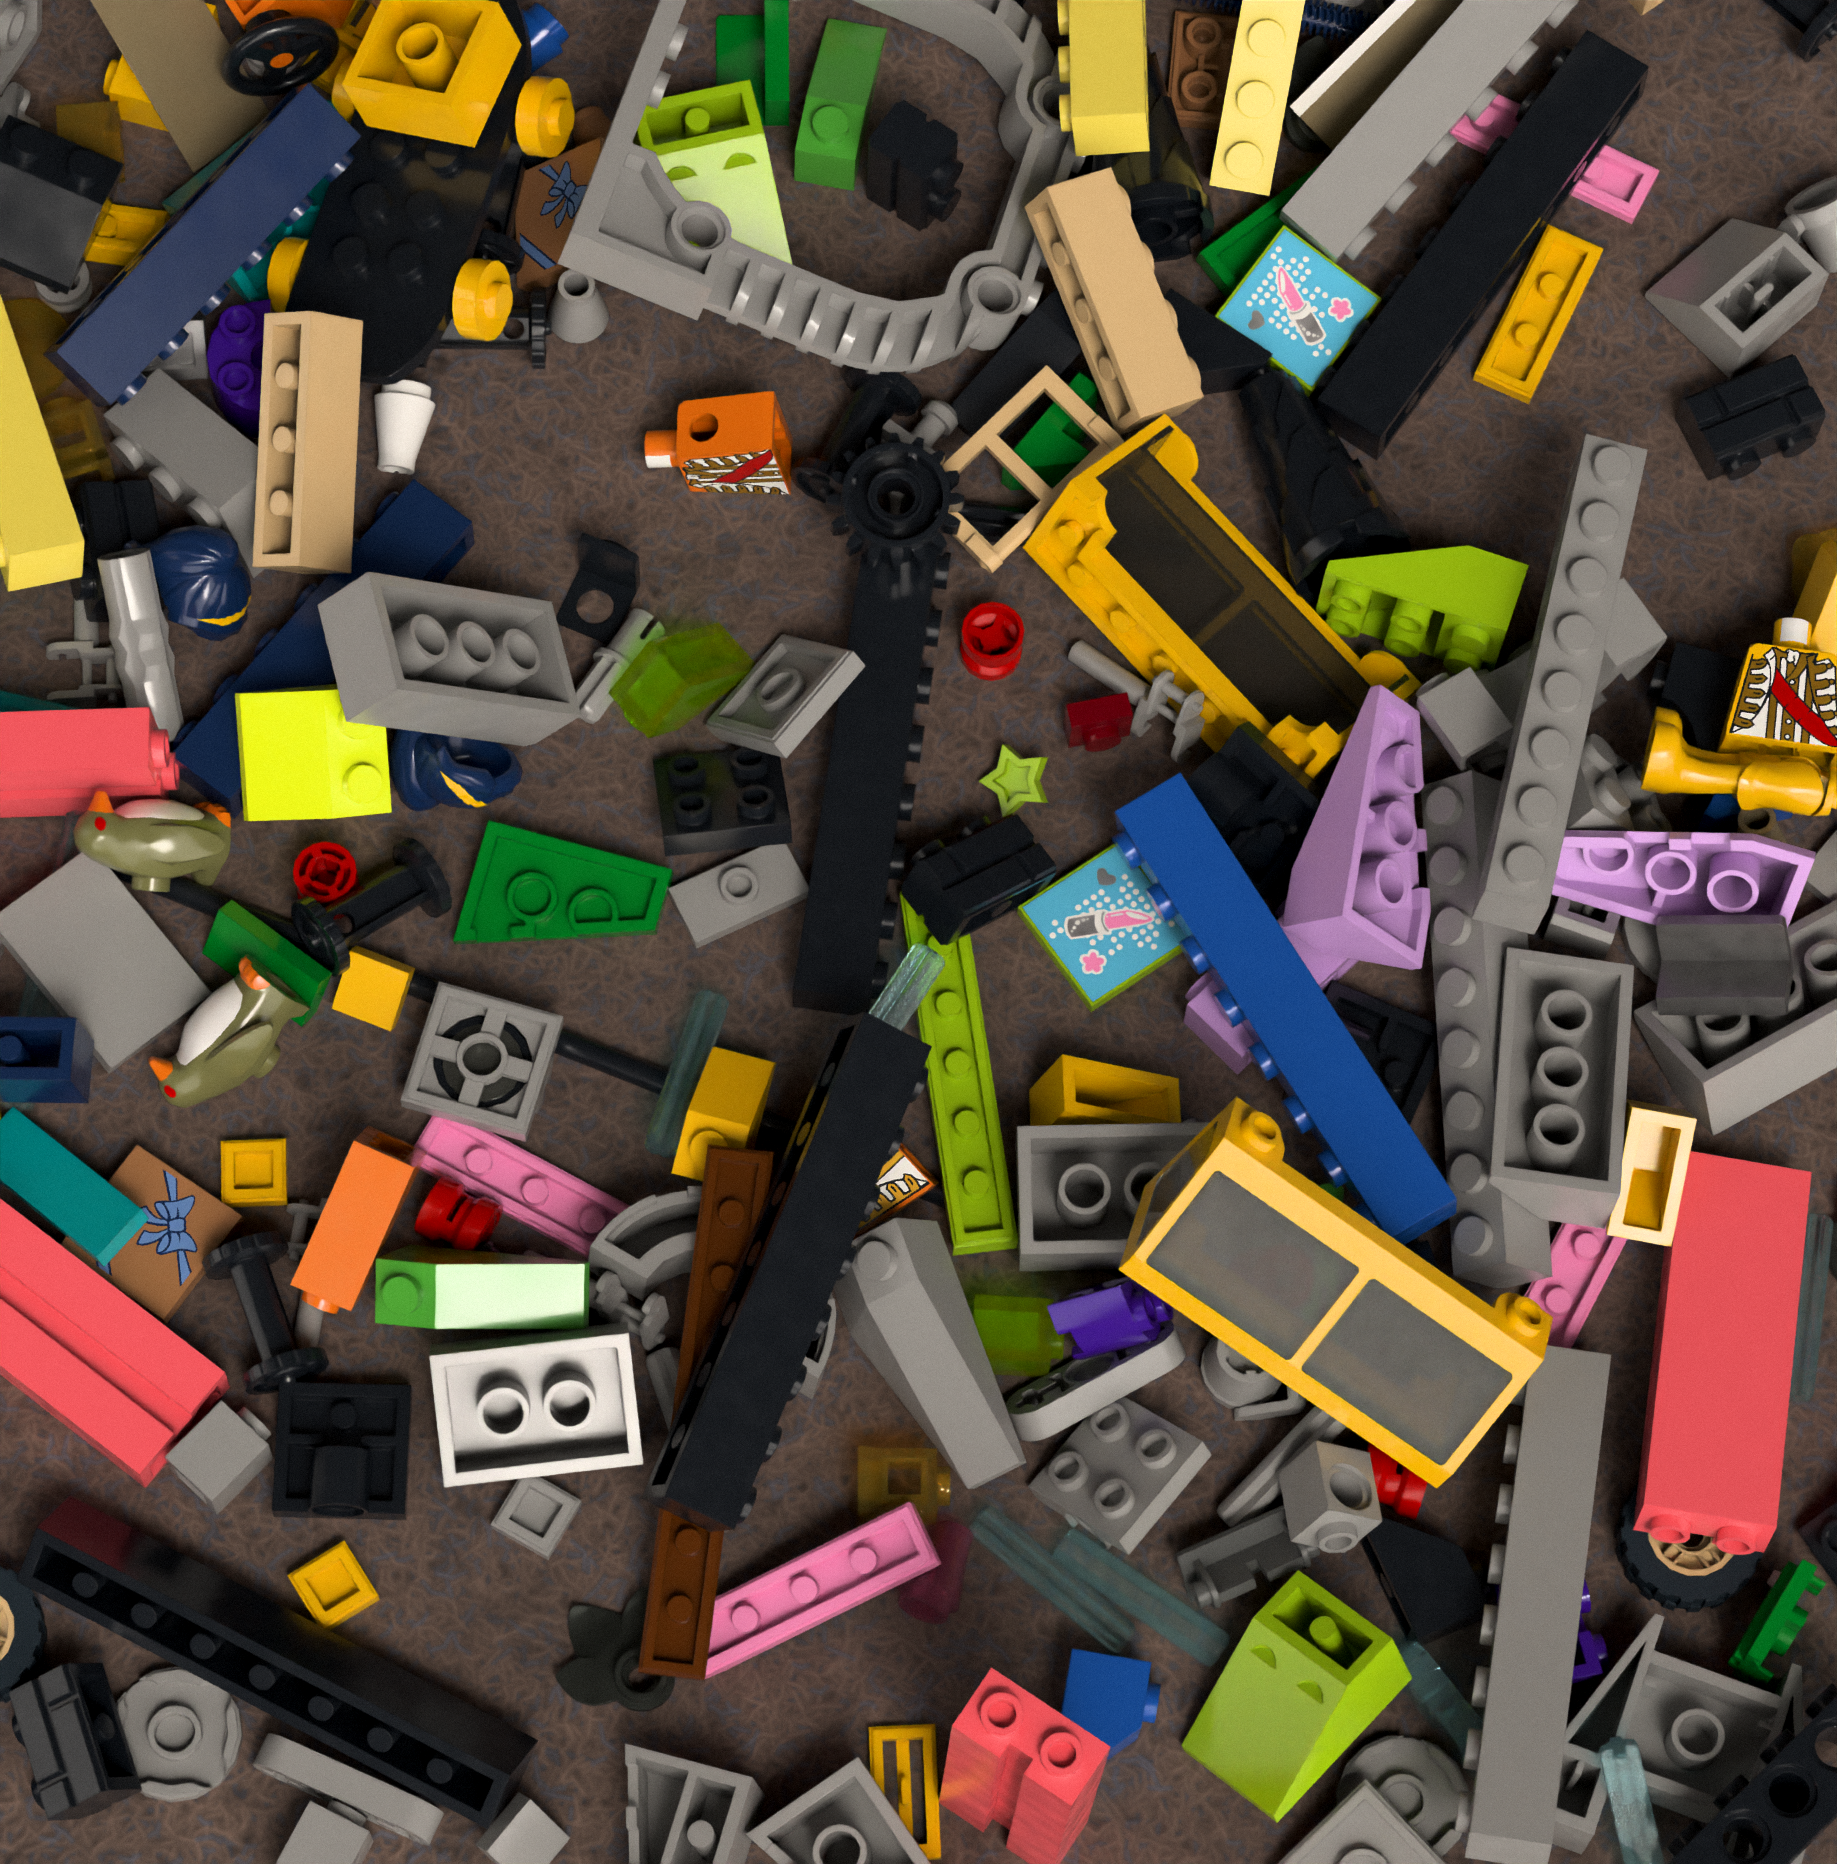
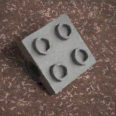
M1124 1396L1087 1416L1028 1488L1043 1504L1061 1514L1073 1528L1080 1524L1098 1539L1095 1546L1108 1551L1113 1545L1129 1555L1211 1457V1453L1200 1439Z

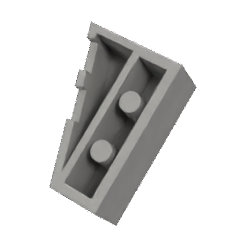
M157 368L147 377L143 387L127 403L122 406L117 403L103 415L115 437L110 442V447L128 469L135 472L140 467L148 475L149 480L157 491L169 502L173 503L175 501L198 525L221 528L228 532L238 543L239 560L245 570L255 578L264 570V568L252 567L258 446L164 371Z
M625 1744V1765L628 1767L626 1828L629 1831V1864H745L752 1842L746 1834L756 1828L765 1799V1794L754 1778Z

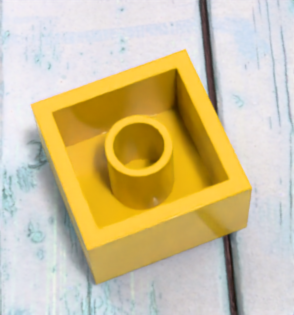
M381 0L341 85L366 126L475 148L522 44L498 2L489 0Z

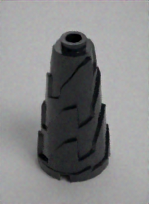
M1147 43L1150 151L1093 155L1091 173L1109 167L1112 168L1117 183L1125 189L1129 196L1131 218L1140 240L1149 247L1154 262L1177 260L1192 254L1189 240L1200 234L1202 245H1204L1213 233L1215 223L1211 198L1204 193L1188 141H1185L1183 132L1180 129L1172 98L1167 95L1156 52L1151 53Z
M1273 367L1261 368L1251 373L1244 380L1243 389L1238 394L1243 408L1242 416L1249 434L1248 446L1264 485L1265 505L1279 538V546L1296 593L1305 601L1317 603L1329 560L1410 552L1412 546L1408 538H1411L1404 522L1389 508L1358 458L1355 460L1351 458L1328 420L1324 416L1320 417L1297 378L1289 376L1283 370L1277 371Z

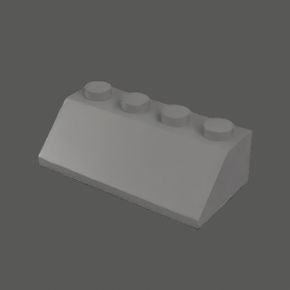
M1837 899L1788 926L1794 971L1787 1015H1659L1656 999L1633 1011L1638 1027L1678 1100L1712 1136L1837 1067Z
M1507 947L1504 957L1488 1182L1541 1220L1605 1229L1621 1194L1634 965Z

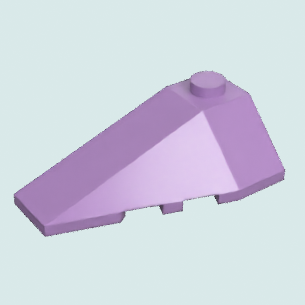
M1381 684L1371 686L1292 867L1282 928L1322 954L1414 970L1422 968L1431 913L1430 888H1419L1417 852L1427 851L1426 829H1417L1414 794L1419 793L1424 787L1420 712Z
M1565 830L1552 895L1653 925L1657 924L1659 916L1782 915L1786 918L1788 929L1814 863L1816 852L1753 833Z

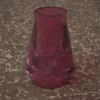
M947 1520L939 1521L930 1537L942 1564L897 1586L901 1592L897 1601L899 1607L910 1616L931 1624H944L950 1613H955L959 1610L969 1549L974 1539V1535L969 1529Z

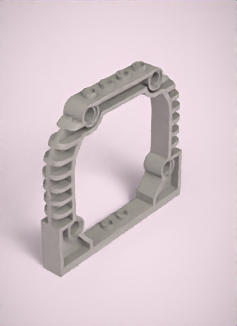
M658 0L557 264L697 321L703 308L724 316L726 322L736 326L739 322L760 331V335L771 340L775 337L795 345L794 349L807 354L810 351L829 359V363L842 368L844 364L866 370V374L879 375L880 372L904 371L905 374L917 373L922 368L933 366L947 359L949 362L966 350L968 346L982 351L995 349L1004 343L1020 314L1029 317L1033 313L1044 283L1035 280L1038 267L1044 269L1048 267L1025 206L1046 187L1067 181L1070 171L1078 174L1086 156H1076L1073 131H1061L1059 95L1070 94V83L1061 84L1058 52L1054 56L1046 37L1041 31L1042 23L1034 13L1029 16L1015 0H853L942 37L975 57L1006 95L999 114L998 132L1003 147L1013 157L1015 164L986 249L973 252L961 259L939 296L896 301L857 292L732 239V228L729 219L721 209L711 203L699 200L686 202L664 172L656 152L632 143L646 105L658 109L671 74L660 70L664 58L676 61L689 27L678 23L686 0ZM688 241H692V242L698 244L700 247L694 246L693 244L689 243Z

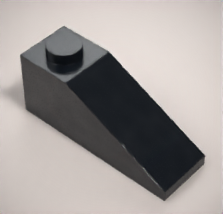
M1057 287L1035 309L950 405L957 414V427L970 438L1046 365L1062 379L1084 356ZM1044 392L999 437L1004 440L1047 394Z

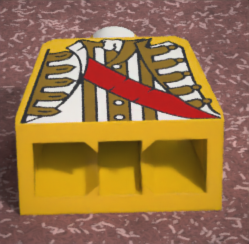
M1799 618L1778 619L1774 622L1772 645L1750 644L1737 677L1718 743L1717 753L1752 751L1760 755L1804 756L1816 762L1821 770L1827 771L1829 766L1837 767V655L1810 650L1812 624Z

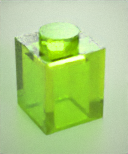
M975 1294L972 1316L994 1375L1043 1377L1049 1374L1051 1359L1063 1360L1065 1334H1057L1047 1306L1053 1303L1054 1299Z

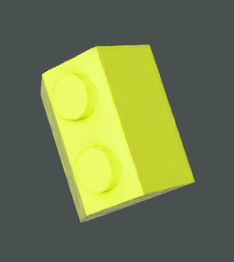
M337 684L235 693L244 821L333 819L392 813L386 727L346 722Z

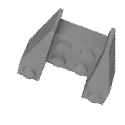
M1655 1613L1566 1728L1552 1844L1582 1855L1595 1834L1609 1788L1708 1824L1720 1812L1712 1802L1738 1775L1742 1774L1751 1782L1767 1766L1759 1756L1780 1733L1787 1728L1794 1736H1797L1804 1729L1802 1666L1792 1663L1779 1681L1775 1694L1655 1651L1654 1648L1665 1618ZM1782 1786L1769 1788L1771 1801L1778 1809L1787 1813H1794L1800 1810L1798 1798L1791 1790ZM1731 1832L1726 1846L1727 1851L1740 1859L1752 1858L1754 1850L1749 1839L1741 1833ZM1805 1850L1791 1864H1801Z

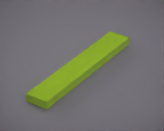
M899 892V904L919 1039L932 1046L924 1066L929 1070L926 1085L952 1256L1015 1249L1018 1244V1236L971 936L968 934L947 946L945 944L940 945L924 924V916H918L901 892Z

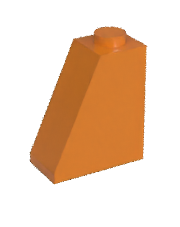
M369 1125L357 1136L352 1143L290 1284L304 1291L301 1296L304 1302L332 1314H337L340 1307L352 1311L363 1293L375 1267L376 1258L382 1252L427 1151Z

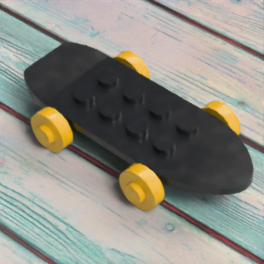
M489 0L500 4L522 45L475 148L366 126L341 85L354 57H348L341 64L335 76L331 91V102L338 113L361 135L359 140L349 149L355 158L336 179L329 183L311 237H285L277 244L267 271V289L269 299H271L272 307L276 313L315 311L362 320L360 382L390 385L406 378L437 346L451 319L454 320L455 327L462 337L481 341L495 340L502 333L512 309L513 294L510 276L505 265L499 260L472 258L513 137H517L521 150L527 155L548 158L557 157L567 144L575 119L572 95L568 84L562 78L531 76L532 53L529 30L517 0Z

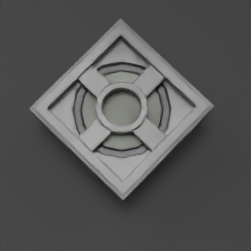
M439 981L400 1100L401 1107L526 1142L534 1115L542 1107L545 1086L549 1084L551 1079L554 1052L564 1024L563 1016ZM505 1022H508V1023L514 1025V1026L518 1029V1031H517L513 1026H511V1025H509V1024H507V1023H505Z

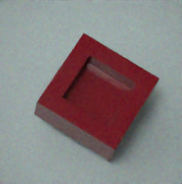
M1125 692L1066 704L1063 728L1068 748L1084 745L1086 751L1099 752L1119 745L1122 741L1121 737L1130 736L1133 713L1128 693Z

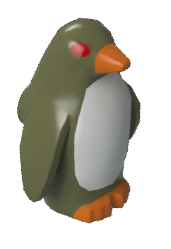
M96 791L87 811L79 817L73 830L75 846L91 860L118 872L131 875V889L170 892L171 879L188 873L197 884L210 887L214 884L230 852L231 817L230 813L221 804H212L206 801L189 806L174 800L129 801L113 810L107 793Z
M249 954L244 956L238 964L240 971L236 977L224 983L213 992L186 1022L177 1053L169 1059L154 1056L148 1059V1063L158 1079V1087L164 1099L176 1107L187 1108L241 1085L252 1075L256 1078L264 1077L273 1069L280 1057L281 1049L275 1042L282 1027L290 1018L303 1016L311 1007L273 971Z

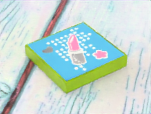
M1283 225L1215 317L1273 353L1270 367L1275 368L1277 371L1283 370L1289 376H1295L1309 397L1321 377L1334 364L1350 342L1356 329L1369 317L1381 301V298Z
M1114 844L1018 906L1017 909L1019 917L1090 1012L1099 1008L1183 952L1179 941L1186 938L1174 918L1167 922L1160 918L1145 892V889L1152 886V883L1140 865L1133 870L1128 868Z

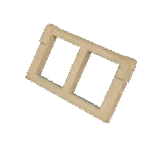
M1046 365L942 465L945 472L957 470L960 473L986 449L1039 502L994 546L958 511L949 513L961 521L958 534L951 535L982 568L992 574L1036 530L1068 483L1124 443V440L1119 433L1097 415ZM1044 392L1097 444L1053 489L999 437Z

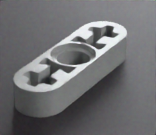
M1168 1320L1161 1322L1160 1333L1156 1340L1085 1360L1075 1359L1021 1388L1008 1399L1006 1408L1018 1437L1023 1441H1038L1048 1438L1170 1372L1184 1360L1186 1351L1173 1322Z
M267 1734L253 1763L256 1769L270 1777L328 1803L333 1798L345 1802L356 1808V1811L363 1815L366 1820L422 1845H430L444 1815L437 1807L412 1794L276 1734Z

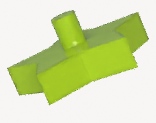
M1002 744L997 768L979 780L980 783L997 793L1002 817L1014 813L1025 802L1048 803L1040 782L1048 757L1024 759L1009 744Z

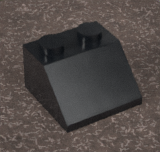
M8 114L0 129V266L64 294H68L110 211L124 164Z

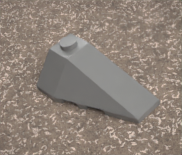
M894 1218L853 1240L851 1244L856 1246L853 1263L847 1274L841 1280L836 1281L833 1287L849 1333L966 1488L975 1489L1027 1463L938 1222Z

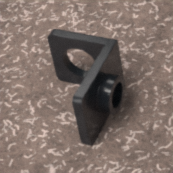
M581 533L577 541L579 571L556 616V620L563 627L609 644L619 631L640 587L639 556L617 542ZM589 591H602L609 595L614 603L611 617L603 623L591 624L585 622L577 612L578 600Z

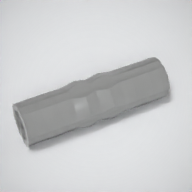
M150 548L127 549L102 555L97 558L109 616V638L115 650V669L122 683L126 707H150L158 728L167 729L169 742L174 741L185 725L174 674L175 656L168 643L169 625L161 608Z

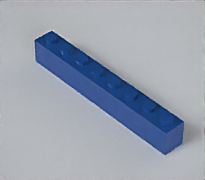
M1181 772L1116 810L1114 813L1119 833L1112 837V841L1118 853L1130 870L1139 865L1152 883V886L1145 889V892L1155 911L1164 922L1174 918L1186 936V938L1179 941L1186 959L1198 975L1207 970L1220 989V991L1213 994L1220 1012L1232 1028L1240 1023L1243 1025L1254 1044L1247 1047L1254 1065L1266 1081L1276 1076L1288 1095L1286 1099L1281 1101L1287 1116L1301 1135L1309 1130L1312 1132L1323 1150L1316 1155L1321 1169L1335 1189L1343 1184L1346 1185L1358 1204L1352 1210L1403 1245L1455 1215L1457 1209L1456 1196Z

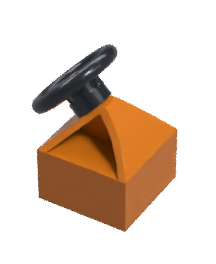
M225 0L244 29L245 34L239 37L224 55L221 64L224 81L234 91L254 97L288 93L294 87L314 81L334 62L339 50V38L334 29L342 28L355 0ZM298 34H303L306 36L299 38ZM319 50L308 63L286 74L287 68L293 66L299 58ZM245 58L263 62L265 71L262 79L247 77L240 72V65Z

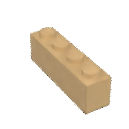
M1111 167L1046 187L1025 206V210L1114 430L1121 435L1148 426L1163 414H1166L1169 418L1181 415L1204 397L1200 388L1201 376L1195 361L1187 356L1178 334L1176 312L1172 304L1167 299H1164L1155 277L1152 253L1149 247L1140 240L1131 218V203L1127 192L1117 183Z
M315 311L264 313L252 567L301 574L351 573L363 334L362 320Z

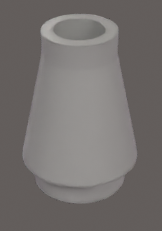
M569 269L558 280V288L550 303L547 317L552 322V331L559 338L570 343H586L597 338L605 330L609 320V311L607 304L595 286L594 278Z

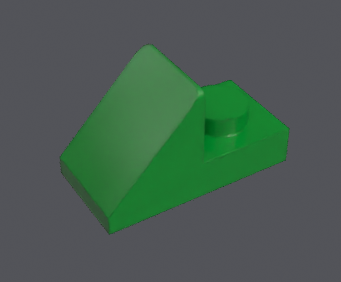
M1079 372L1068 386L1099 415L1095 411L1098 388L1094 382ZM1055 402L1052 403L1013 449L1049 487H1055L1090 453L1089 450L1079 444L1088 435ZM1003 467L1001 484L1011 491L1025 490Z

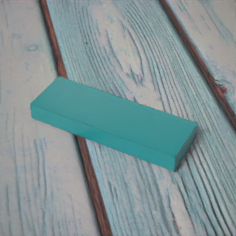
M12 1107L1 1118L0 1183L105 1267L148 1221L147 1215L140 1207L15 1107Z

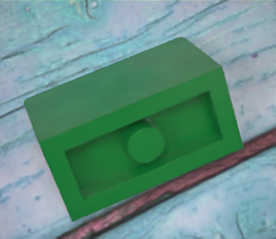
M764 0V15H720L716 19V86L750 79L763 126H789V0Z

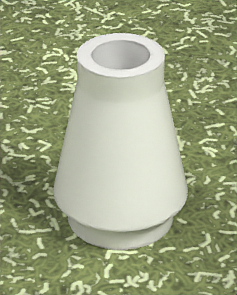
M402 379L396 384L382 385L381 393L374 396L379 454L377 469L380 471L392 473L398 471L400 474H414L415 462L436 406L430 400L431 388L429 386Z

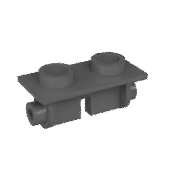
M1282 1505L1175 1554L1190 1602L1195 1601L1199 1608L1210 1604L1213 1609L1221 1607V1603L1257 1588L1253 1574L1262 1571L1267 1580L1271 1582L1300 1568L1306 1569L1311 1567L1310 1559L1319 1556L1320 1550L1318 1547L1290 1541L1285 1508Z

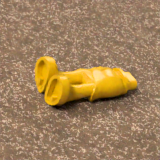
M1656 707L1642 766L1640 789L1661 794H1732V797L1738 800L1740 808L1745 811L1769 808L1807 816H1828L1831 808L1837 809V767L1829 766L1828 770L1824 771L1821 770L1816 762L1804 756L1760 755L1752 751L1717 753L1701 750L1687 744L1683 738L1682 721L1676 711Z

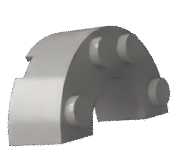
M1624 577L1619 580L1591 713L1608 701L1602 691L1620 673H1622L1627 681L1632 680L1656 655L1667 639L1665 632ZM1533 640L1516 649L1508 657V664L1492 672L1484 668L1474 673L1472 668L1468 667L1451 678L1446 672L1441 673L1427 681L1416 692L1418 698L1416 702L1417 710L1462 773L1470 770L1475 771L1471 765L1478 763L1484 773L1505 766Z
M688 1186L685 1191L673 1192L658 1197L653 1194L622 1211L606 1225L590 1245L588 1256L590 1271L600 1277L606 1271L618 1274L621 1287L641 1301H644L660 1283L682 1273H691L702 1186ZM832 1292L827 1302L832 1308L829 1322L821 1336L817 1340L811 1341L802 1363L807 1367V1374L799 1392L810 1399H813L820 1385L834 1339L836 1307Z

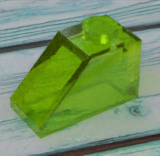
M718 622L649 641L609 691V695L623 709L626 720L634 728L643 732L647 738H652L679 730L739 684L756 663Z

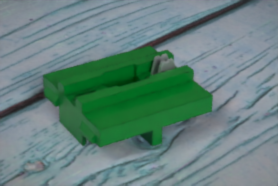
M1804 1559L1798 1565L1788 1560L1781 1571L1774 1570L1767 1581L1771 1588L1727 1662V1665L1734 1668L1732 1675L1737 1677L1740 1682L1747 1683L1749 1678H1751L1760 1685L1765 1686L1773 1677L1774 1673L1761 1666L1769 1650L1783 1657L1797 1633L1804 1626L1809 1612L1796 1605L1804 1590L1817 1597L1826 1582L1813 1575L1817 1565L1811 1564Z

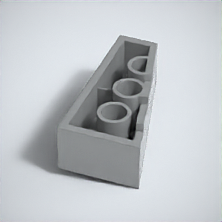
M859 1757L846 1764L746 1834L766 1854L774 1859L777 1864H931Z

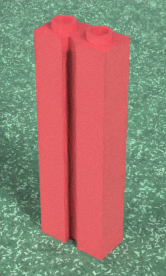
M150 707L0 712V818L83 815L87 811L96 791L107 793L113 810L129 801L147 799L169 800V790L179 789L180 769L175 763L176 752H170L167 729L158 728Z
M1690 1151L1672 1246H1664L1633 1530L1650 1533L1654 1539L1666 1543L1686 1542L1690 1539L1691 1533L1712 1537V1544H1716L1717 1548L1721 1551L1735 1555H1747L1755 1551L1764 1553L1777 1528L1812 1174L1810 1171Z
M0 1198V1375L146 1488L167 1463L165 1456L211 1411L230 1388L225 1371Z
M991 1667L952 1725L939 1803L981 1832L985 1831L992 1819L1010 1830L1006 1848L1029 1864H1060L1088 1821L1111 1747Z

